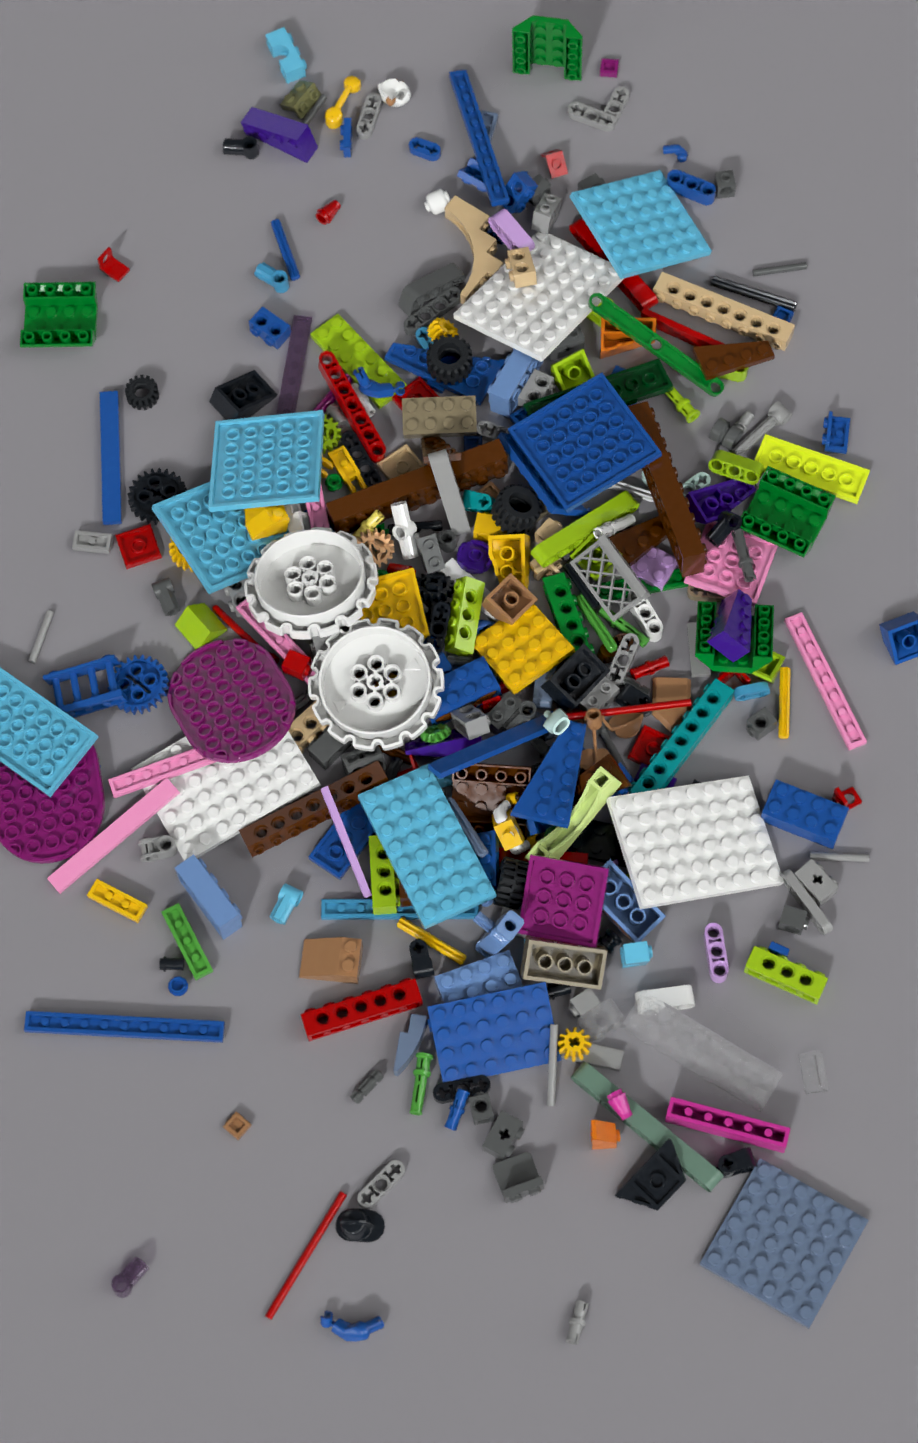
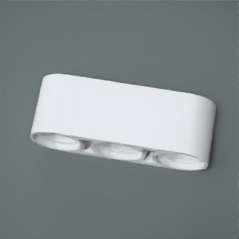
M629 591L627 602H632V599L637 598L634 592ZM643 599L631 608L630 612L644 635L650 638L649 641L657 642L662 638L663 624L648 599ZM646 613V614H648L649 616H648V617H642L641 614ZM654 628L657 629L658 632L654 633L650 630Z
M691 985L651 989L635 993L639 1015L690 1009L695 1006Z

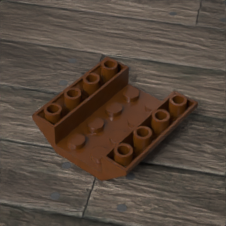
M476 763L452 774V798L456 801L476 833L494 830L492 821L494 810L506 800L508 793L518 792L516 799L521 797L531 781V767ZM516 804L511 805V811L513 810ZM515 817L526 840L528 834L526 827L527 819Z

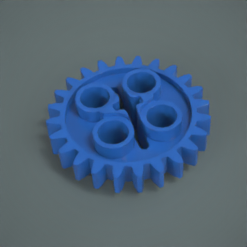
M134 655L132 661L127 657V663L120 661L121 667H114L117 671L115 673L117 689H121L127 695L128 702L118 705V708L120 710L124 708L126 713L131 710L133 715L136 714L137 710L143 714L144 709L151 712V706L157 708L156 702L162 703L163 701L160 697L167 696L164 690L169 689L166 683L170 682V680L166 677L168 673L164 670V666L159 664L157 659L153 661L151 656L146 659L144 655H141L140 659ZM141 670L139 674L134 675L136 671ZM126 676H130L138 684L135 685L133 681L127 678ZM151 680H155L153 684L148 685ZM142 684L143 687H144L146 690L150 691L151 693H150V694L147 693V692H146L141 686H139V685ZM143 694L140 699H136L137 696Z

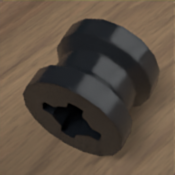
M607 929L605 935L598 938L597 943L600 946H604L608 950L607 953L612 954L614 947L620 945L622 940L615 932Z

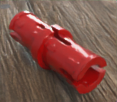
M665 655L652 661L648 660L638 667L631 668L630 674L635 680L645 675H653L656 671L669 667V661Z

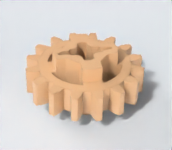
M377 528L374 529V532L367 529V534L361 532V538L356 537L358 544L365 543L373 555L374 563L379 568L382 562L387 565L388 559L393 558L392 553H395L394 541L391 540L390 534L385 536V530L379 533Z

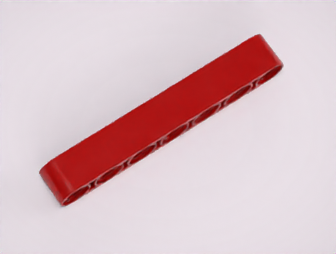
M582 217L569 225L570 232L586 251L609 261ZM639 275L624 278L617 285L640 312H642L643 308L651 309L658 304L656 295Z
M323 351L319 355V370L371 461L377 464L385 458V444L335 355L330 351ZM326 360H327V361H330L331 363L325 364V363H323V361H326ZM336 375V376H338L339 378H338V379H333L331 376ZM345 390L348 393L342 394L340 391ZM353 405V406H355L356 408H355V409H350V408H348V406ZM361 420L364 421V423L358 424L356 421ZM369 435V436H372L373 438H372V439H366L365 436ZM377 450V451H380L381 454H378V455H377V454H374L373 452Z

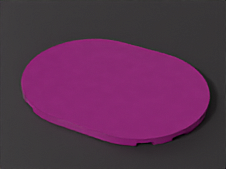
M234 638L233 640L226 641L222 639L203 645L181 662V666L173 673L169 682L170 687L167 698L174 718L191 746L200 755L212 761L238 763L263 755L283 739L290 729L295 716L296 702L293 690L275 660L265 648L259 644L248 642L245 639Z
M94 744L51 798L0 762V842L10 853L32 863H54L75 855L94 838L102 823L105 811L101 770Z

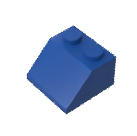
M913 611L879 624L883 642L895 665L918 657L917 613Z

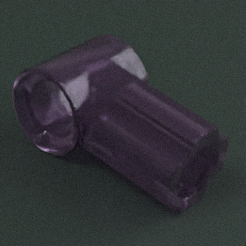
M135 1256L126 1268L112 1279L111 1286L116 1296L124 1298L130 1295L132 1288L149 1270V1267L140 1258ZM119 1283H127L123 1290L116 1289Z

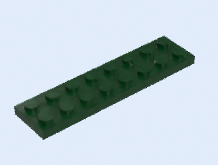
M659 358L605 376L627 406L673 391V384ZM578 386L524 403L523 409L527 417Z

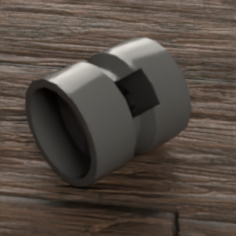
M719 418L711 429L709 438L716 443L722 442L723 447L732 451L739 443L743 430L735 425L730 426V422Z

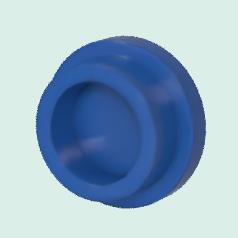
M177 976L170 980L168 989L172 995L182 996L188 990V983L185 978Z

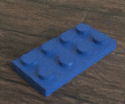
M361 803L340 814L356 857L361 854L369 843V836L376 834ZM333 824L308 858L341 880L351 865Z

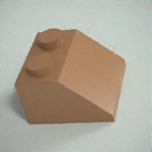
M510 573L485 597L482 606L494 618L513 625L538 599Z

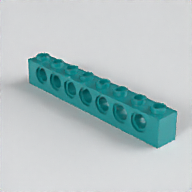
M716 678L712 683H708L703 690L704 694L702 697L698 696L692 705V710H687L682 717L683 722L680 726L677 724L674 727L670 739L664 740L660 747L661 751L652 756L650 759L651 764L648 768L644 767L639 774V780L633 782L632 786L628 788L629 794L666 788L731 702L735 690ZM708 700H714L716 703H710ZM697 714H704L705 717H699ZM691 727L695 729V731H689L686 728ZM676 742H683L684 745H677ZM665 756H672L674 759L668 760ZM655 770H660V771H662L663 773H662V774H657V773H655L654 771H655ZM649 784L652 786V788L648 789L645 788L643 785Z

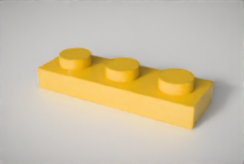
M96 879L87 894L88 898L136 923H139L148 908L147 904L99 879Z

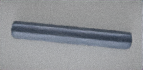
M448 797L447 801L470 845L480 858H484L488 854L487 848L452 797Z

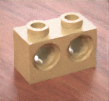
M529 247L508 250V258L505 259L506 269H510L508 271L510 282H514L515 288L536 285V270Z

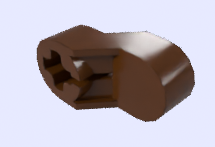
M620 633L613 637L618 645L617 648H619L623 637L627 633ZM631 638L630 641H626L628 643V647L625 651L628 652L630 646L633 645V638ZM602 644L597 652V657L603 663H611L617 651L610 653Z

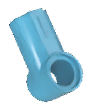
M285 883L279 892L278 901L269 917L276 923L285 925L294 907L299 905L303 897V891Z

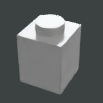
M591 988L570 999L569 1010L573 1017H578L580 1021L601 1009V1002Z

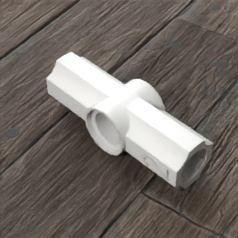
M407 502L393 503L390 505L395 523L392 534L399 541L403 560L416 558L419 554L413 534H416L417 527L410 520Z

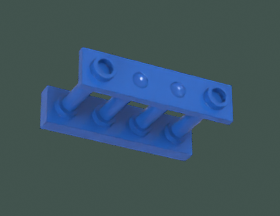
M105 655L101 659L60 671H51L49 674L43 675V679L49 685H53L56 706L72 718L128 702L127 695L121 689H117L114 666L121 665V662L115 655ZM106 669L110 691L99 694L96 672ZM88 675L92 696L82 700L78 677ZM70 680L74 701L71 704L64 705L60 683Z

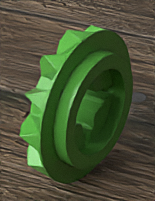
M441 723L428 726L420 735L421 740L428 743L443 741L451 734V729L448 725Z

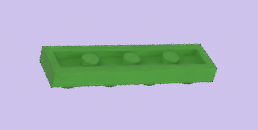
M178 903L161 911L195 980L212 973L213 969L180 904Z

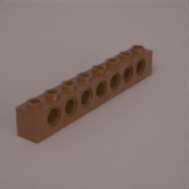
M377 760L328 785L340 814L360 803L358 799L359 794L384 784L389 780ZM320 789L240 829L239 832L251 856L254 857L332 818Z

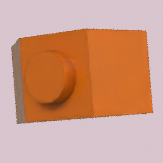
M591 1120L592 1150L616 1148L617 1142H620V1130L616 1129L615 1123Z

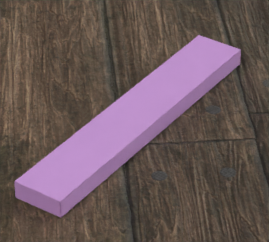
M329 787L321 788V793L362 895L365 898L372 896Z

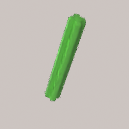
M582 594L577 595L578 607L608 652L617 651V643L593 607L589 605Z

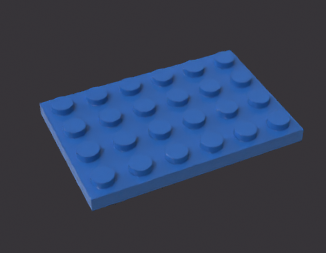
M538 982L427 1006L443 1083L479 1075L488 1077L549 1063L550 1024H554L546 982ZM557 1046V1062L562 1061L561 1054H559V1046Z

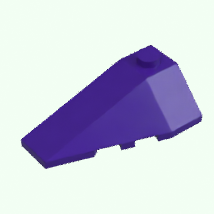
M732 479L688 492L685 497L689 500L690 513L693 512L695 521L707 524L717 521L722 511H732L752 495L756 488L754 485Z
M454 728L451 730V734L440 742L428 743L418 738L405 743L406 755L445 757L481 742L483 738L480 736L468 740Z

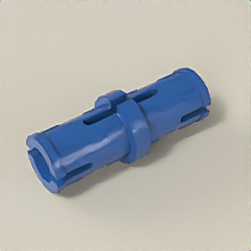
M461 1088L457 1089L453 1104L449 1107L450 1112L444 1127L454 1131L457 1130L460 1118L465 1113L464 1107L470 1094L469 1091Z

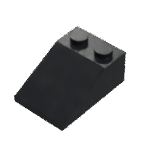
M253 370L215 387L209 403L225 420L250 418L276 398L278 394Z
M582 644L541 685V688L566 713H569L578 706L611 670L585 644Z

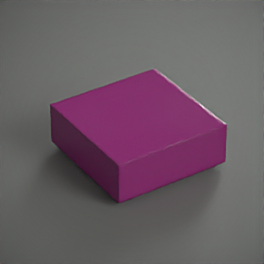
M601 58L600 76L617 78L619 60Z

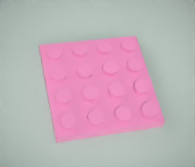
M717 522L707 523L700 539L707 548V554H705L707 564H704V572L685 577L684 583L724 597L740 589L751 597L752 606L755 607L778 546L743 531L750 558L754 562L753 569L756 575L754 581L745 582L742 569L738 565L739 558L732 534L730 533L720 546L716 547L706 539V535Z

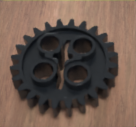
M152 468L150 474L144 471V477L137 475L139 481H132L134 486H129L130 493H127L129 498L128 504L135 517L140 516L141 522L146 519L147 524L154 521L155 525H157L159 519L153 512L152 505L187 491V488L185 487V482L181 481L180 476L176 477L174 471L169 475L168 469L163 473L161 468H158L157 472H154Z

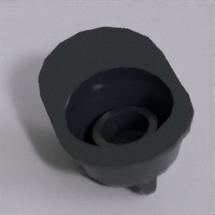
M347 1209L338 1216L335 1224L336 1231L342 1239L354 1242H374L382 1236L385 1229L382 1216L376 1211L367 1209Z

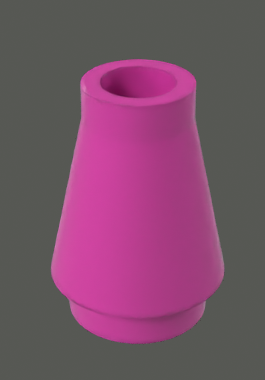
M621 1089L607 1096L609 1105L620 1116L622 1121L633 1115L626 1093H623Z

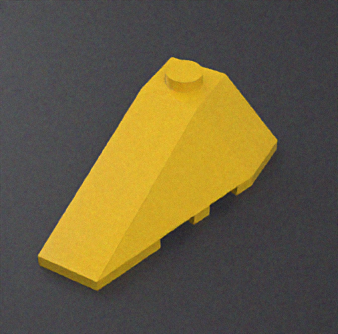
M283 505L244 509L245 527L252 541L287 532L290 519Z
M526 534L488 536V553L499 584L511 573L528 589L531 556L530 536Z

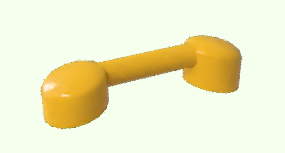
M348 76L344 79V90L335 106L328 108L325 113V123L328 128L337 129L341 126L343 121L342 106L350 93L359 92L361 89V81L358 77Z

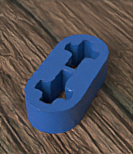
M418 137L409 141V151L411 154L429 161H436L441 157V149L438 144Z

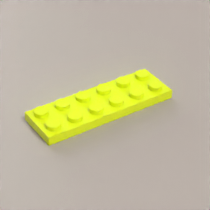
M765 434L755 457V461L763 464L764 472L770 466L831 493L837 498L854 504H858L870 473L868 469Z

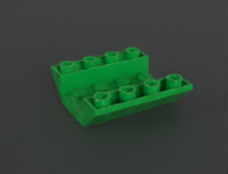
M532 15L512 28L513 73L530 75L531 65L534 63L564 67V79L581 81L583 36L568 19Z
M96 282L24 283L23 301L25 304L24 330H21L20 348L92 347L94 345L98 313Z
M768 466L747 511H743L741 515L742 524L740 529L804 558L810 552L823 528L836 496Z
M698 601L695 657L712 671L752 674L773 660L774 605L755 604L754 615H751L750 652L733 663L707 643V639L711 636L710 631L715 626V618L718 617V613H716L717 602Z

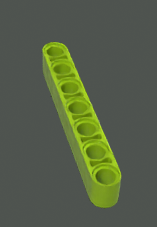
M627 490L623 491L536 545L530 554L542 568H545L578 548L595 531L594 528L602 526L607 521L612 522L634 513L639 508L640 503Z

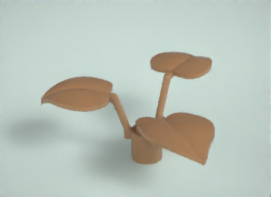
M574 708L569 713L581 712L583 710ZM591 708L587 710L584 719L571 720L587 724V727L593 733L594 749L582 751L580 767L586 771L607 754H610L607 749H597L596 730L600 729L602 722L611 732L615 731L617 737L627 739L634 737L639 732L643 721V714L615 715L609 720L608 724L604 715L601 716L599 709Z

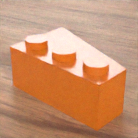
M601 317L600 359L642 347ZM636 318L656 333V318Z

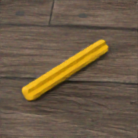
M781 667L778 737L780 739H788L790 668Z
M404 917L399 919L397 927L416 939L423 940L426 945L456 963L462 965L465 962L466 954Z

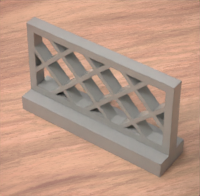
M605 534L598 537V541L570 562L613 622L640 601L646 600L651 596L624 557ZM600 546L603 550L602 559L592 558L593 551ZM582 559L588 560L587 570H580L576 564ZM592 560L601 561L600 572L590 571ZM605 562H611L614 565L613 573L603 572ZM590 574H599L598 585L590 584ZM603 575L612 576L611 586L601 585ZM615 577H623V588L614 587ZM601 588L610 589L608 600L601 599ZM613 590L623 591L621 601L612 600ZM626 591L634 592L637 598L632 602H625ZM611 603L621 604L620 611L615 615L610 611Z

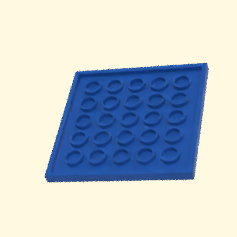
M602 372L508 428L509 434L566 513L662 456L660 449Z

